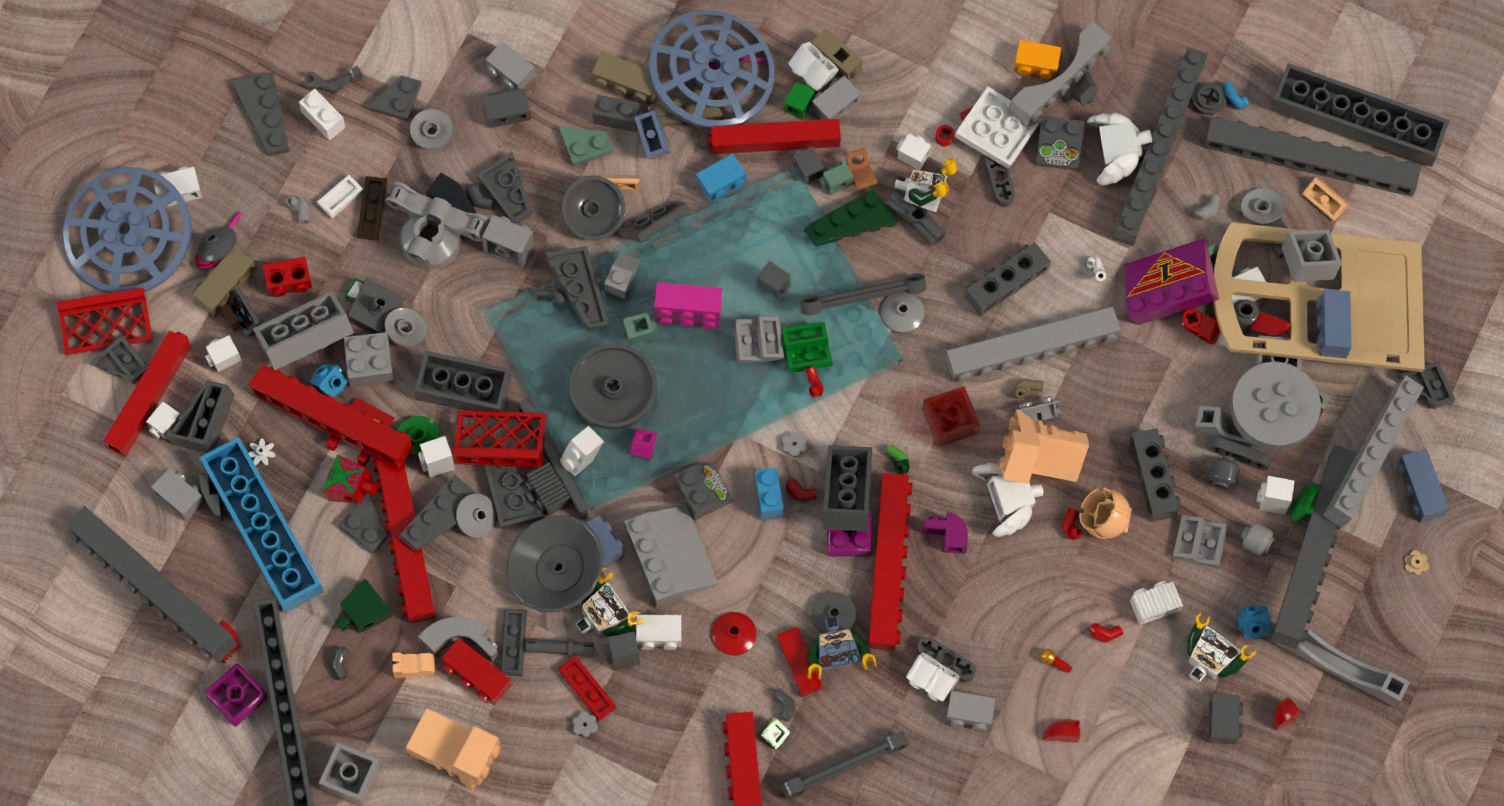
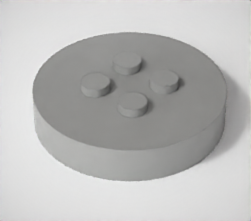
M1267 362L1251 368L1239 379L1232 394L1230 411L1236 429L1248 442L1265 450L1282 451L1298 446L1310 436L1320 416L1321 400L1316 385L1305 372L1287 363Z

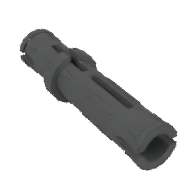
M526 639V653L568 655V657H573V655L593 657L594 642H575L574 639H569V641Z

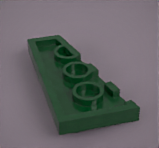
M874 189L808 224L805 226L804 232L813 244L818 247L840 241L845 237L859 236L867 231L874 232L886 226L893 227L897 225L898 221Z

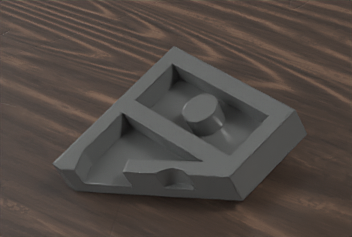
M402 75L399 76L369 105V111L409 121L422 85L421 81Z
M123 335L90 362L100 369L133 383L143 376L148 367L146 362Z
M1439 361L1426 365L1424 372L1408 371L1399 375V380L1407 375L1424 388L1419 397L1433 409L1455 402V397Z
M366 494L362 502L357 504L339 524L341 529L372 554L387 539V534L369 494Z

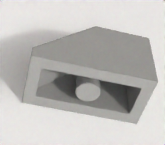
M620 253L606 279L604 292L625 300L641 260Z

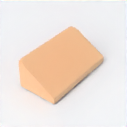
M597 175L612 181L620 190H640L639 175Z
M1315 177L1302 193L1303 196L1333 221L1350 206L1344 198L1318 177Z

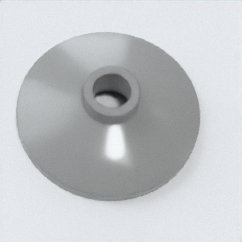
M436 109L421 111L413 118L410 125V134L413 141L425 149H438L444 146L450 140L453 133V125L450 118L444 112ZM430 130H435V131H436L435 134H432V135L428 134V132H429Z
M1255 189L1243 197L1241 211L1251 222L1267 224L1277 220L1282 215L1284 201L1277 192L1271 189Z
M906 292L888 296L883 302L881 317L884 324L890 330L898 333H908L917 329L922 323L924 307L922 302L913 294ZM905 307L907 311L901 312L899 308Z
M395 309L387 315L384 322L385 332H388V337L394 343L403 347L419 345L427 334V324L424 318L412 309Z
M470 494L464 497L456 509L458 527L465 535L472 538H481L488 535L495 527L497 521V513L493 502L482 494ZM479 511H480L481 514H482V518H481V519L478 518V512H479Z

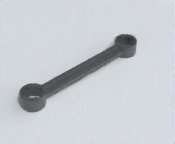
M919 273L909 274L903 280L821 297L818 295H807L800 298L801 313L803 315H816L826 308L904 292L909 294L921 293L926 290L925 275Z
M903 731L896 732L885 738L882 742L803 777L793 778L782 784L781 789L787 800L803 794L807 789L888 753L898 752L907 747L909 742Z

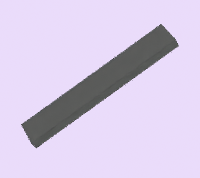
M526 399L519 402L520 412L533 413ZM532 420L527 425L534 431L540 426L538 420ZM545 434L542 452L570 495L571 504L579 518L583 519L588 516V509Z

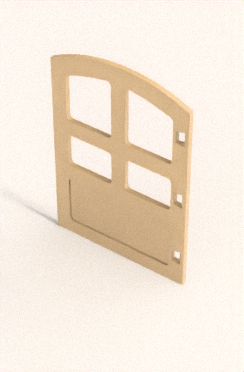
M1230 223L1219 246L1213 269L1219 300L1213 301L1216 319L1222 337L1230 352L1424 372L1421 243L1330 233L1335 247L1340 253L1342 262L1340 266V290L1350 291L1351 350L1346 359L1320 356V348L1317 347V344L1308 341L1307 303H1317V298L1321 297L1325 288L1310 287L1307 285V281L1294 282L1291 272L1290 284L1241 280L1232 277L1234 261L1242 241L1283 244L1289 232L1307 230ZM1232 295L1289 301L1290 340L1244 336L1236 317ZM1253 343L1265 344V349L1252 347ZM1387 357L1398 358V363L1386 362Z

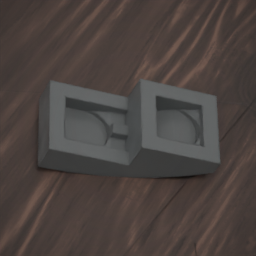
M208 474L199 475L201 489L211 513L218 522H223L219 494L211 495V484Z

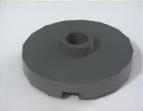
M836 592L827 593L818 598L814 604L812 611L813 624L821 633L827 632L824 619L833 618L830 614L831 611L838 612L836 617H838L840 630L851 629L854 626L857 615L856 608L851 599L844 594Z

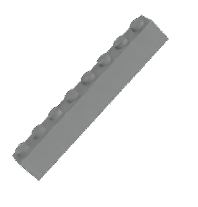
M1110 307L947 350L945 359L953 382L958 380L959 382H965L973 376L980 375L983 377L999 369L1001 371L1009 370L1014 365H1029L1034 360L1041 358L1048 360L1059 353L1070 354L1078 348H1092L1097 343H1112L1119 338L1121 329L1114 308Z
M1407 375L1394 385L1323 515L1340 528L1353 519L1424 388Z

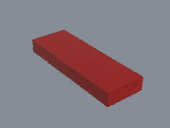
M795 627L777 634L778 641L801 697L821 690L823 687L817 673H811V679L808 678V650L799 628Z
M576 655L558 668V672L599 722L617 709V706Z

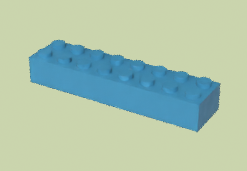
M237 437L199 457L203 468L283 612L286 613L322 594L324 591L319 579L241 439Z

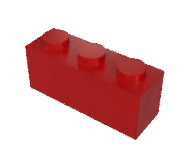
M460 638L442 657L443 669L451 676L456 674L461 678V684L469 690L473 688L477 691V696L485 703L490 702L495 705L511 687V679Z

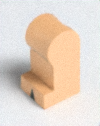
M392 653L394 678L421 677L435 674L434 654Z

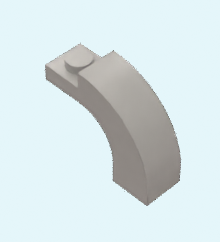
M1199 406L1195 426L1200 432L1210 438L1218 436L1254 449L1255 445L1248 442L1238 432L1232 417L1227 415L1220 407Z
M450 617L439 620L427 627L418 636L419 643L431 654H434L435 657L459 638L463 642L474 645L491 662L499 656L497 644L490 638L486 640L489 636L488 628L469 618Z

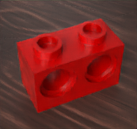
M306 256L263 265L269 296L282 297L286 293H302L312 288ZM299 273L304 275L301 279L293 278ZM275 278L282 279L280 283H272Z

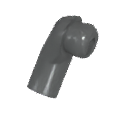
M470 184L466 189V195L471 204L491 210L494 200L482 197L479 186L477 184Z
M343 646L333 650L330 660V666L339 681L349 676L342 665L344 659L349 655V651Z
M778 688L772 697L782 704L783 711L780 713V717L784 721H790L796 714L795 702Z

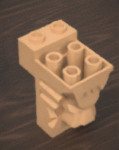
M1017 409L1015 416L1011 417L1009 421L1008 436L1005 435L1002 447L1006 452L1005 456L1001 457L999 461V470L1002 472L1003 479L1029 484L1031 475L1037 474L1077 482L1089 448L1087 434L1078 431L1068 432L1059 430L1053 425H1044L1042 421L1034 422L1029 416Z
M427 708L406 746L407 754L417 759H422L429 764L435 765L440 771L442 769L447 770L451 777L458 776L461 783L473 790L475 785L479 786L482 780L487 777L491 768L490 765L493 759L497 758L501 746H499L498 737L475 726L471 730Z

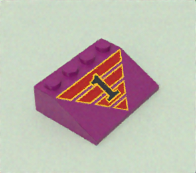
M1205 238L1124 264L1125 297L1129 317L1138 325L1219 300Z

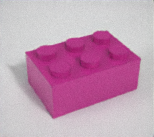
M657 282L654 305L655 322L664 326L680 324V326L685 328L701 326L707 330L720 328L723 288Z

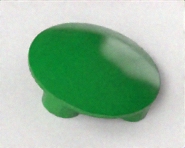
M1310 482L1299 492L1292 505L1291 520L1293 522L1300 523L1305 515L1310 516L1316 507L1313 502L1319 494L1321 486Z

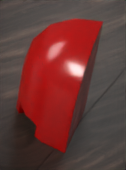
M1261 312L1250 329L1263 336L1277 337L1286 333L1291 325L1288 321Z
M1288 697L1278 704L1274 712L1273 724L1276 731L1295 721L1301 712L1297 705Z
M1066 719L1052 723L1045 730L1042 740L1078 743L1080 739V720Z

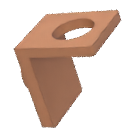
M866 147L846 153L847 165L854 176L853 182L857 189L878 183L869 166ZM862 155L863 159L860 163H852L853 157Z

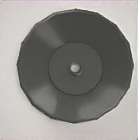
M548 516L531 523L516 537L508 553L506 575L511 591L523 605L539 612H562L580 604L593 592L602 574L604 553L599 537L585 522L571 516ZM559 566H562V569L560 571H557V568Z

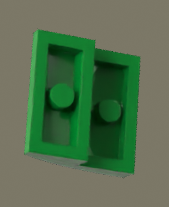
M825 322L781 329L790 373L805 371V369L815 366L816 369L833 366Z

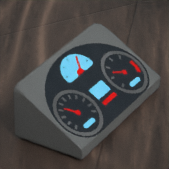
M236 288L227 304L239 319L245 335L250 337L255 334L253 328L259 326L260 322L241 289Z

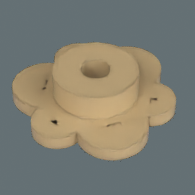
M1417 550L1412 551L1410 556L1405 557V570L1409 573L1414 572L1415 575H1421L1422 572L1428 571L1430 567L1427 562L1428 557L1425 554L1421 555Z

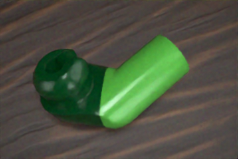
M891 444L886 454L895 459L896 472L904 475L910 468L908 455Z

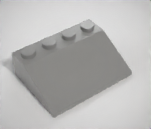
M687 505L645 513L624 521L626 534L656 608L719 585Z

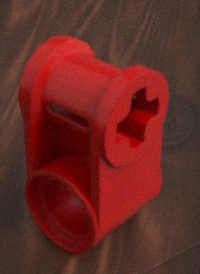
M1188 309L1183 313L1182 326L1186 331L1198 336L1209 344L1214 345L1221 334L1217 319L1207 316L1196 309ZM1192 316L1195 317V322L1189 324L1188 319H1191Z

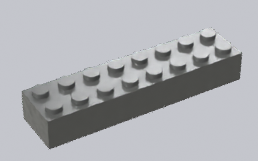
M1287 63L1270 109L1430 167L1435 162L1450 121Z

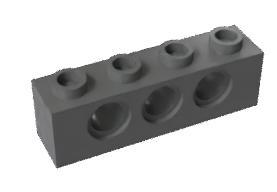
M1036 242L1030 246L1027 244L1018 251L1016 256L1013 258L1009 256L1003 260L1000 267L988 270L984 274V278L979 281H972L966 287L965 298L981 317L1048 271L1051 261ZM1025 263L1029 268L1023 269L1019 267V264ZM1009 275L1012 279L1006 281L1001 276ZM992 287L995 291L990 293L985 291L984 288Z
M1158 428L1132 433L1130 444L1150 522L1176 517L1179 509H1181V503L1173 490L1176 485L1173 475L1170 476L1169 457L1164 455L1163 448L1165 447L1163 435H1159ZM1153 451L1156 457H1148L1145 452ZM1157 471L1162 477L1155 478L1151 475V472ZM1164 492L1167 498L1161 499L1156 493Z

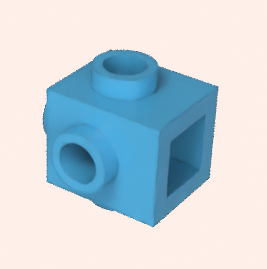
M324 363V365L316 370L315 375L308 383L316 388L319 393L323 395L329 394L335 398L336 395L344 390L348 380L343 375L345 372L338 365L332 366Z
M1251 605L1247 608H1239L1240 617L1236 618L1238 631H1242L1245 639L1271 636V615L1266 605Z

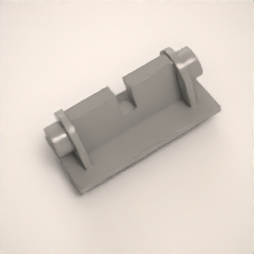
M1049 396L1041 398L1040 403L1032 404V401L1019 403L1018 408H1014V411L1017 409L1021 410L1034 422H1038L1037 413H1040L1042 421L1057 418V415H1061V410L1055 403H1060V400Z

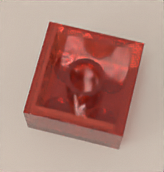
M965 386L923 400L922 410L937 447L979 434L980 423Z

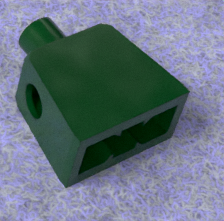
M365 578L340 603L341 609L345 614L335 622L342 632L354 625L362 633L390 619L392 614L391 610Z

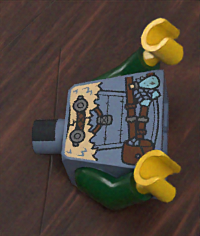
M838 617L824 619L827 632L817 634V638L812 640L807 653L809 679H811V673L813 672L817 673L820 679L822 670L862 662L865 670H868V662H873L874 666H877L875 656L871 654L866 642L857 632L851 631L850 628L840 630Z

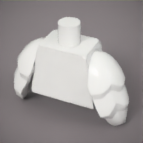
M1101 113L1089 117L1087 124L1100 130L1105 164L1107 165L1098 177L1097 183L1100 186L1117 183L1123 177H1128L1137 167L1139 159L1143 157L1142 145L1152 142L1150 131L1139 132L1138 128L1129 118L1119 113Z
M986 463L973 467L972 474L988 481L987 486L999 522H1003L992 534L995 537L1011 535L1017 530L1024 528L1031 518L1032 508L1036 504L1035 498L1043 496L1042 485L1040 483L1030 485V483L1005 480L1002 477L1001 470H999V464Z

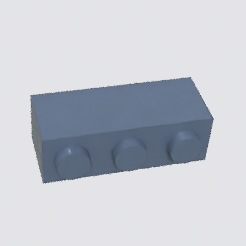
M1324 289L1321 297L1317 298L1316 309L1320 310V315L1317 318V328L1320 329L1317 347L1320 348V356L1346 359L1351 350L1350 291Z
M1427 449L1402 455L1398 461L1397 470L1399 475L1404 477L1406 483L1404 484L1405 492L1412 499V511L1415 517L1418 516L1421 523L1445 516L1449 507Z

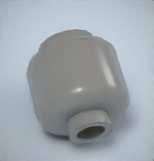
M1258 523L1252 524L1251 527L1246 526L1240 537L1244 539L1243 548L1259 556L1264 553L1268 554L1275 542L1273 532Z

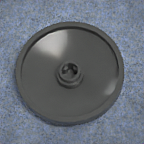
M621 344L601 345L585 353L575 364L569 381L570 398L578 414L590 424L603 429H624L641 421L652 409L657 396L656 373L650 361L636 349Z

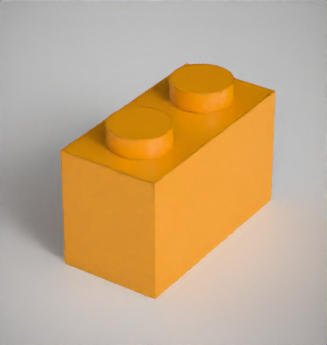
M1020 40L1014 72L1025 76L1031 74L1043 79H1055L1061 47Z

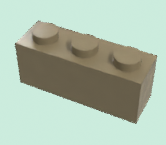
M601 51L592 71V82L598 87L613 89L619 95L624 96L626 94L631 96L637 102L651 104L656 93L651 84L649 69Z
M234 247L228 255L221 259L217 267L210 269L205 281L199 283L194 288L192 295L195 303L216 317L221 311L220 307L227 304L234 290L241 288L256 270L254 260Z

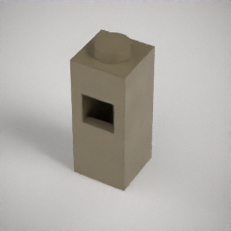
M827 28L811 41V44L817 47L824 57L834 63L838 68L837 74L841 78L845 76L850 81L852 78L856 79L862 73L863 60Z

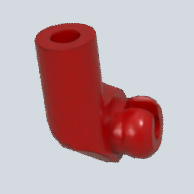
M815 366L805 369L811 386L809 388L810 396L813 398L822 396L824 387Z
M793 478L786 482V490L795 500L816 499L815 488L803 489L798 481Z
M1068 508L1062 522V528L1069 539L1076 540L1082 535L1081 529H1078L1074 523L1079 512L1076 509Z
M1093 623L1089 627L1091 636L1103 643L1123 635L1119 625L1106 629L1098 623Z

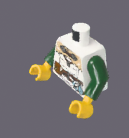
M947 159L943 163L944 169L939 168L932 173L913 170L910 179L897 176L894 188L906 191L904 198L906 202L936 212L941 198L949 191L946 174L953 175L957 171L955 159Z
M607 567L602 568V574L593 592L582 601V613L585 618L576 623L577 628L582 634L593 628L599 637L603 635L611 637L625 634L634 628V625L644 623V619L636 621V615L640 614V612H629L610 584H605V581L613 578V573H609L607 577L604 576V571Z
M1199 612L1196 617L1197 623L1194 624L1187 639V653L1190 656L1188 662L1194 666L1189 677L1195 682L1200 683L1205 675L1215 680L1217 677L1225 678L1236 674L1245 665L1248 658L1256 655V650L1251 655H1248L1246 648L1250 644L1245 645L1240 650L1206 626L1211 617L1209 615L1207 621L1203 622L1200 620L1202 612Z

